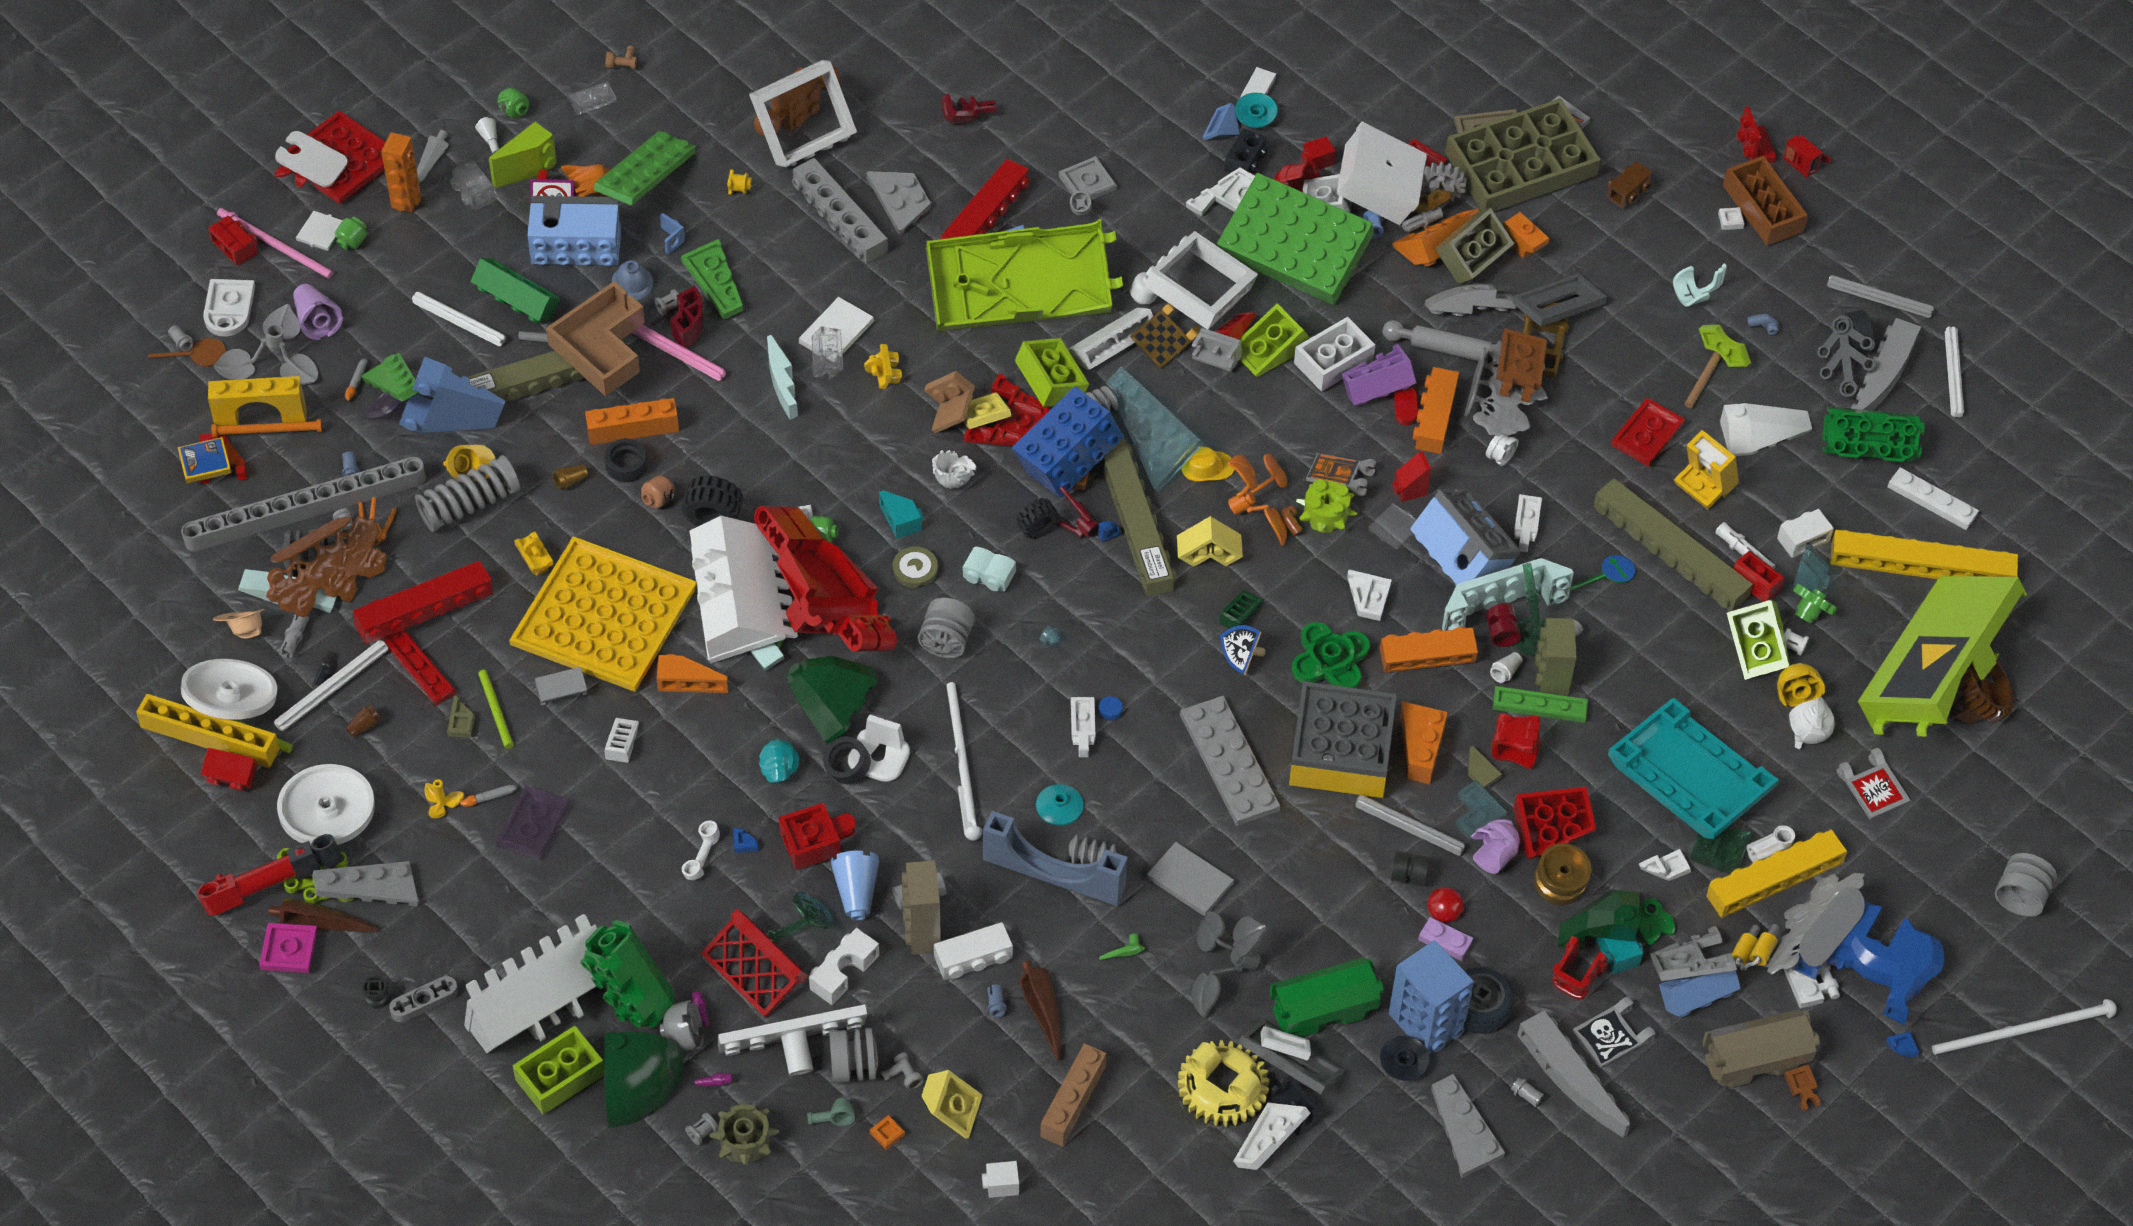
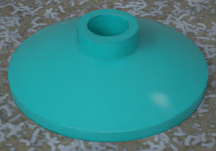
M1254 92L1242 96L1237 101L1235 113L1237 119L1245 126L1262 128L1275 120L1277 105L1270 96Z
M1055 784L1040 792L1036 800V809L1038 815L1045 822L1055 826H1065L1075 822L1081 816L1084 803L1080 793L1073 787Z

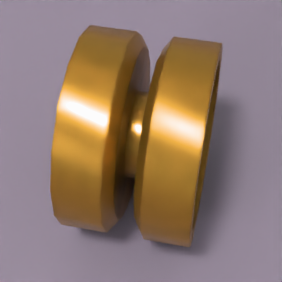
M1567 843L1555 844L1547 848L1541 855L1535 871V889L1543 899L1552 904L1569 905L1578 901L1583 895L1590 879L1592 869L1589 858L1577 846Z

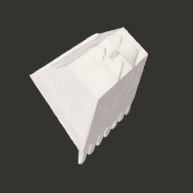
M719 516L690 530L693 557L692 567L695 570L698 590L697 601L700 604L707 656L710 664L785 638H796L798 634L794 632L793 628L783 625V621L789 622L786 616V610H782L780 605L790 606L792 598L789 595L778 593V589H789L785 579L775 576V573H781L776 564L777 562L773 561L772 557L779 558V555L756 524Z
M585 914L575 919L580 931L576 935L572 936L567 925L557 930L562 943L554 947L549 936L542 938L539 943L544 954L536 958L531 947L522 950L521 955L526 965L521 968H517L513 958L504 961L502 964L507 976L499 980L495 969L487 971L484 976L489 987L481 991L476 980L466 984L471 999L467 1001L464 1026L468 1032L473 1034L486 1053H489L526 1029L530 1031L536 1040L540 1039V1041L546 1039V1036L539 1022L549 1016L553 1024L557 1026L561 1021L555 1012L564 1006L567 1007L574 1017L580 1018L584 1016L577 999L597 987L591 980L593 976L580 964V961L584 958L585 950L587 951L585 941L597 929L595 924L593 926L590 925Z

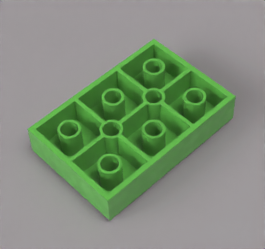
M1256 173L1217 242V246L1248 268L1335 305L1374 235L1373 223Z

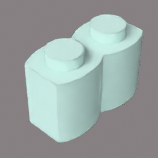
M981 547L973 548L963 566V577L973 584H984L992 591L1005 592L1016 572V561L1004 555L994 554Z

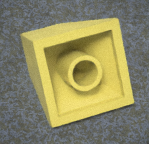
M950 1070L928 1075L922 1098L929 1111L965 1139L969 1138L982 1094Z

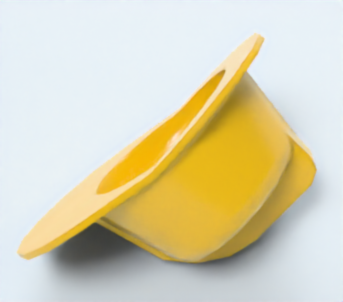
M459 445L450 450L443 465L446 466L449 474L456 479L460 474L467 476L468 471L471 469L478 471V467L481 464L489 466V462L495 459V456L489 448L483 445Z
M1197 447L1192 450L1181 466L1183 475L1195 482L1227 479L1233 474L1235 469L1227 464L1231 459L1228 454L1213 451L1209 447Z

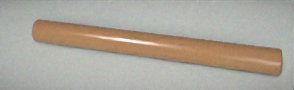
M1717 352L1713 353L1685 402L1687 408L1694 406L1722 356Z

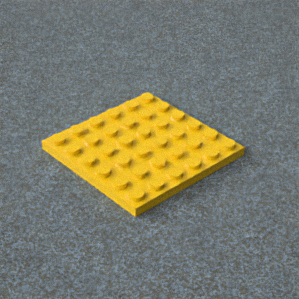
M573 536L510 638V645L572 669L581 667L583 673L636 692L696 590L697 582Z

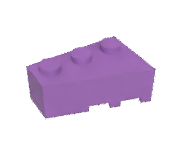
M1399 344L1393 346V351L1386 355H1383V353L1376 355L1377 360L1368 365L1366 362H1363L1342 374L1348 398L1353 405H1362L1371 399L1385 397L1391 392L1405 390L1411 385L1416 384L1411 361Z

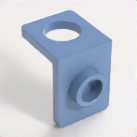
M662 213L660 215L661 228L670 234L664 241L665 252L669 255L685 241L684 227L677 220L671 219ZM676 238L675 243L670 246L672 240Z

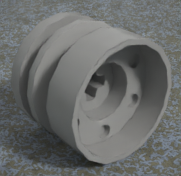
M936 598L932 600L918 634L919 644L926 651L944 658L961 656L968 642V635L972 630L975 614L971 608L955 599Z
M2028 853L2014 854L2010 857L1995 890L1996 900L2005 909L2017 915L2026 917L2037 916L2042 913L2049 897L2048 894H2050L2057 879L2056 870L2050 863L2036 855Z
M865 1028L866 1039L860 1040L859 1029H855L854 1040L852 1041L848 1040L846 1030L829 1031L833 1083L849 1082L852 1070H856L859 1081H863L862 1070L868 1069L869 1080H875L878 1055L877 1043L873 1036L872 1028Z

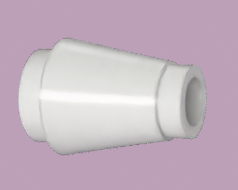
M1513 652L1493 663L1490 670L1492 678L1499 683L1509 681L1522 663V657L1518 653Z

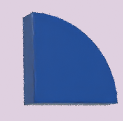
M1105 521L1099 523L1098 537L1102 542L1122 535V530L1116 522Z
M733 828L735 853L759 851L757 840L743 829Z
M1911 1032L1887 1037L1886 1043L1897 1054L1905 1057H1918L1919 1050Z

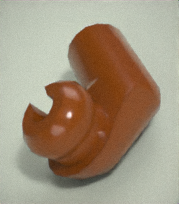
M1288 506L1282 509L1281 516L1292 535L1296 536L1303 529L1295 519L1297 515L1296 508Z

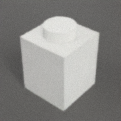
M1016 1161L986 1164V1173L982 1174L983 1189L988 1188L989 1198L1019 1195Z

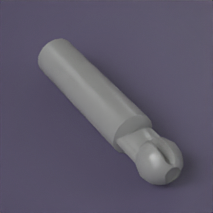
M1396 320L1385 323L1382 331L1384 337L1389 341L1405 338L1410 340L1413 347L1479 361L1482 350L1486 347L1487 352L1484 363H1488L1490 356L1488 346L1492 345L1491 341L1419 325L1413 330L1405 329Z

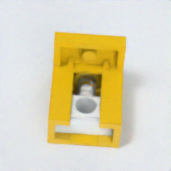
M1701 430L1686 445L1689 465L1674 479V483L1708 510L1721 496L1724 498L1739 483L1736 456Z

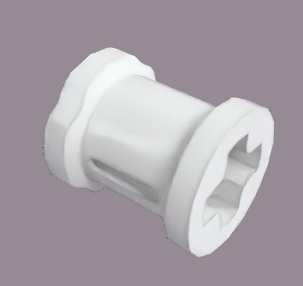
M1787 628L1784 634L1786 646L1801 656L1809 637L1797 635Z

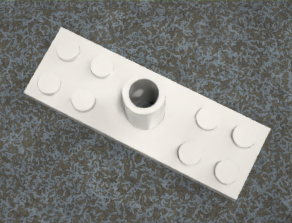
M865 1005L718 1034L720 1054L725 1053L726 1056L739 1054L742 1049L750 1048V1051H756L765 1048L764 1045L782 1041L789 1075L806 1074L813 1071L806 1036L823 1033V1036H830L829 1031L847 1028V1031L862 1028L861 1025H864L866 1022Z

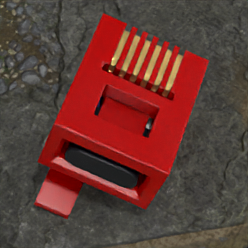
M1795 135L1787 141L1783 159L1806 178L1819 169L1820 161L1830 164L1831 157L1823 154L1821 150L1804 136L1800 135L1797 137Z

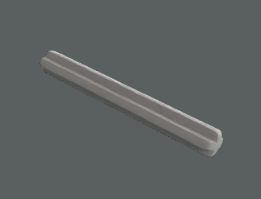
M1831 275L1828 279L1827 286L1829 288L1926 318L1931 317L1934 309L1932 305Z
M1360 795L1356 801L1357 808L1456 855H1461L1464 851V842L1375 800Z

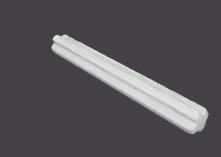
M416 292L412 297L414 304L499 347L503 346L506 342L504 334L421 292Z
M1949 326L1945 331L1950 407L1951 415L1960 418L1964 413L1958 329Z

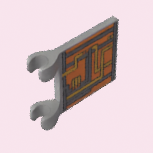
M1317 453L1306 481L1314 482L1318 479L1334 481L1346 485L1348 489L1357 495L1363 496L1366 494L1367 489L1360 486L1366 487L1368 484L1367 480L1363 478L1354 479L1358 470L1367 476H1373L1375 469H1370L1368 466L1375 467L1376 461L1373 459L1357 461Z

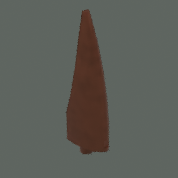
M287 897L280 907L270 906L268 913L271 916L280 917L279 924L316 926L317 930L377 932L378 927L346 913Z
M1030 960L1022 962L1024 973L1019 978V983L1025 1001L1043 1030L1055 1059L1059 1060L1061 1053L1060 1020L1050 973L1045 968H1033Z

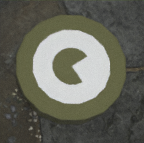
M919 546L905 548L893 560L894 577L903 586L910 588L929 585L938 573L937 559L926 548Z

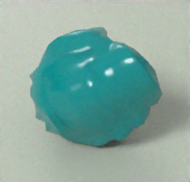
M778 738L766 744L759 755L761 772L766 777V780L771 783L786 781L790 775L796 773L799 766V755L793 748L792 743Z

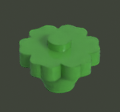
M1797 583L1793 590L1803 597L1796 607L1798 610L1795 614L1810 624L1814 619L1818 618L1822 610L1834 615L1838 609L1835 605L1825 600L1826 595L1816 588L1811 591Z

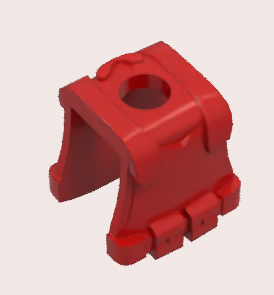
M1499 714L1491 745L1492 757L1495 760L1510 761L1524 766L1525 769L1532 770L1536 763L1540 744V716L1514 717L1508 714Z
M1572 936L1566 944L1565 955L1559 964L1555 963L1552 983L1555 988L1576 1000H1583L1588 995L1589 986L1596 976L1601 977L1607 968L1608 958L1605 954L1599 952L1581 982L1569 976L1565 972L1576 958L1579 950V939Z

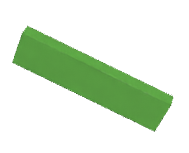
M1495 686L1492 710L1585 723L1588 699Z

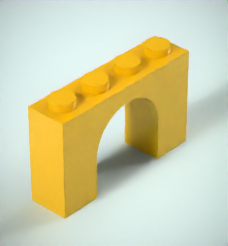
M300 376L208 382V402L213 422L217 426L239 425L238 408L251 402H263L273 405L280 411L283 423L307 422V408Z

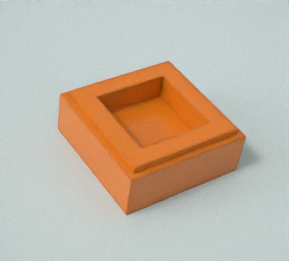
M888 1115L870 1129V1134L887 1150L905 1136V1131Z

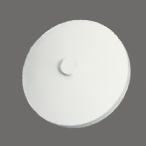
M214 659L200 662L190 667L184 673L181 682V694L189 706L205 715L221 719H247L267 712L274 705L277 696V684L266 670L257 665L234 659Z
M337 764L316 765L297 773L284 785L277 801L279 820L286 833L300 843L309 841L310 844L316 837L323 834L333 835L337 845L355 838L368 826L375 809L373 790L367 779L356 770Z

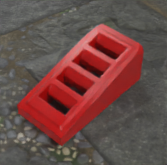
M1255 312L1238 313L1215 332L1240 340L1256 314Z

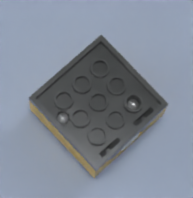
M1303 681L1289 785L1383 798L1397 694Z

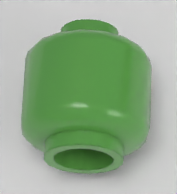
M356 217L345 218L334 232L338 239L336 243L345 250L348 248L357 249L367 236L366 225Z

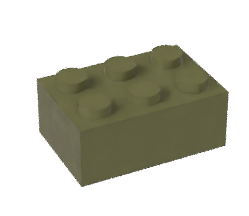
M1489 208L1473 215L1435 247V250L1459 284L1477 276L1510 248L1514 242L1493 210Z
M1546 618L1545 627L1540 628V640H1538L1537 653H1535V667H1538L1535 683L1536 686L1540 687L1541 693L1568 696L1576 662L1574 619Z

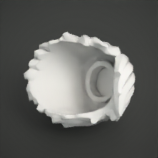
M941 450L940 454H937L932 459L933 474H935L937 481L942 486L949 489H958L965 485L971 476H974L973 470L976 471L977 468L968 456L964 455L958 458L955 451L951 452L949 450L944 453Z

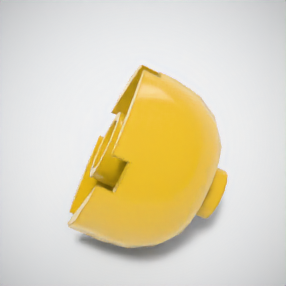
M1792 664L1786 667L1779 675L1777 681L1778 696L1786 707L1787 705L1796 707L1801 703L1816 700L1817 697L1822 696V693L1823 695L1825 693L1823 678L1817 669L1808 664Z

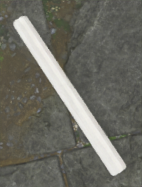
M378 640L274 721L275 726L281 731L289 728L386 653L388 647L385 642Z

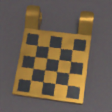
M1169 303L1130 336L1159 369L1194 341L1201 329L1196 325L1185 335L1168 317L1176 310Z

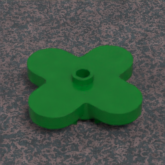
M1313 622L1307 624L1301 632V644L1306 652L1294 658L1291 670L1293 677L1301 683L1303 681L1315 683L1321 679H1326L1330 685L1358 688L1361 672L1355 663L1367 657L1370 648L1369 639L1363 633L1357 631H1349L1338 635L1333 634L1331 629L1323 623Z

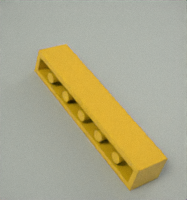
M146 694L136 711L141 728L207 749L209 747L255 758L258 765L268 768L271 767L280 750L275 733L230 719L208 716L191 707L150 694Z
M1832 829L1824 833L1818 832L1807 841H1798L1789 849L1784 851L1778 850L1771 857L1764 860L1758 859L1751 866L1744 869L1738 868L1724 878L1718 877L1709 884L1706 896L1719 916L1724 918L1843 864L1847 850Z

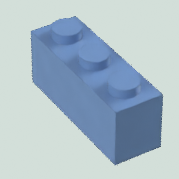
M1736 970L1679 978L1659 984L1666 1011L1678 1017L1687 1016L1692 1010L1698 1007H1707L1712 1004V1001L1719 998H1727L1734 991L1741 989Z

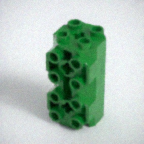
M1827 406L1829 414H1825L1822 441H1827V446H1822L1824 453L1855 458L1859 456L1883 458L1884 460L1899 462L1904 460L1914 461L1915 457L1920 458L1922 445L1919 444V436L1924 433V422H1921L1918 415Z
M616 920L611 922L613 924L612 927L607 928L605 925L598 927L585 941L587 951L585 950L584 958L580 961V964L593 976L591 980L597 987L602 989L605 986L607 988L603 998L616 1010L614 1014L621 1022L629 1021L637 1028L644 1026L653 1028L657 1026L664 1018L666 1011L676 1004L674 991L630 924Z
M1362 957L1272 983L1270 985L1271 1000L1276 999V1006H1273V1012L1280 1029L1285 1031V1033L1304 1037L1318 1033L1325 1023L1332 1021L1338 1024L1352 1023L1364 1019L1369 1010L1379 1008V1005H1381L1379 993L1383 992V985L1381 980L1375 977L1372 959H1364Z

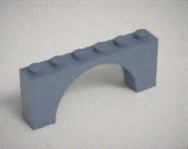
M994 811L991 812L983 829L984 861L1118 906L1126 888L1128 857L1105 849L1102 857L1093 863L1074 864L1064 862L1044 854L1027 842L1018 831L1014 818Z

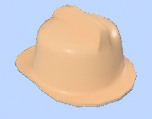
M265 609L222 614L214 617L213 620L226 621L234 635L243 639L251 638L261 634V611Z

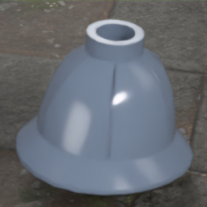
M630 260L621 264L612 277V282L618 283L627 291L628 296L631 295L637 301L646 298L653 288L651 274L637 261Z

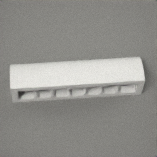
M1136 308L1068 348V350L1082 368L1090 370L1135 343L1130 336L1149 321L1153 314L1150 309Z

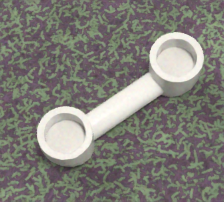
M705 821L699 827L703 843L696 859L689 860L682 866V872L686 879L696 880L704 875L702 867L711 846L716 844L720 837L719 828L714 821Z

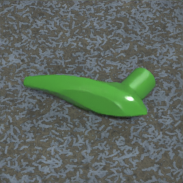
M1131 934L1129 936L1130 944L1100 956L1099 959L1131 956L1143 951L1145 948L1139 944V936Z

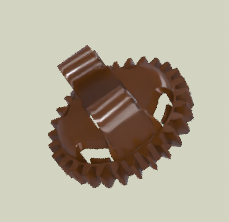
M1996 660L1997 663L1989 672L1994 680L1992 683H1988L1986 678L1980 679L1971 662L1962 676L1958 687L1962 695L1954 699L1950 709L1952 716L1965 724L1974 723L1982 718H1987L1988 722L1993 721L1995 723L2009 716L2012 708H2014L2013 702L2015 699L2012 696L2014 691L2010 688L2012 684L2008 681L2009 676L2006 675L2005 668L2000 664L2001 660Z

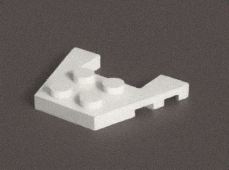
M1238 168L1219 180L1218 184L1211 189L1207 188L1195 199H1189L1186 202V207L1203 216L1214 201L1235 212L1255 176L1242 168Z

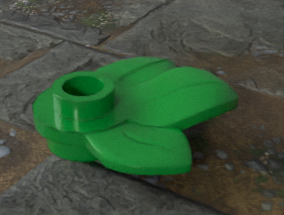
M1647 898L1639 904L1637 930H1639L1643 940L1649 946L1659 938L1661 932L1666 935H1674V920L1670 914L1662 911V906L1656 899ZM1647 906H1652L1655 912L1649 913Z

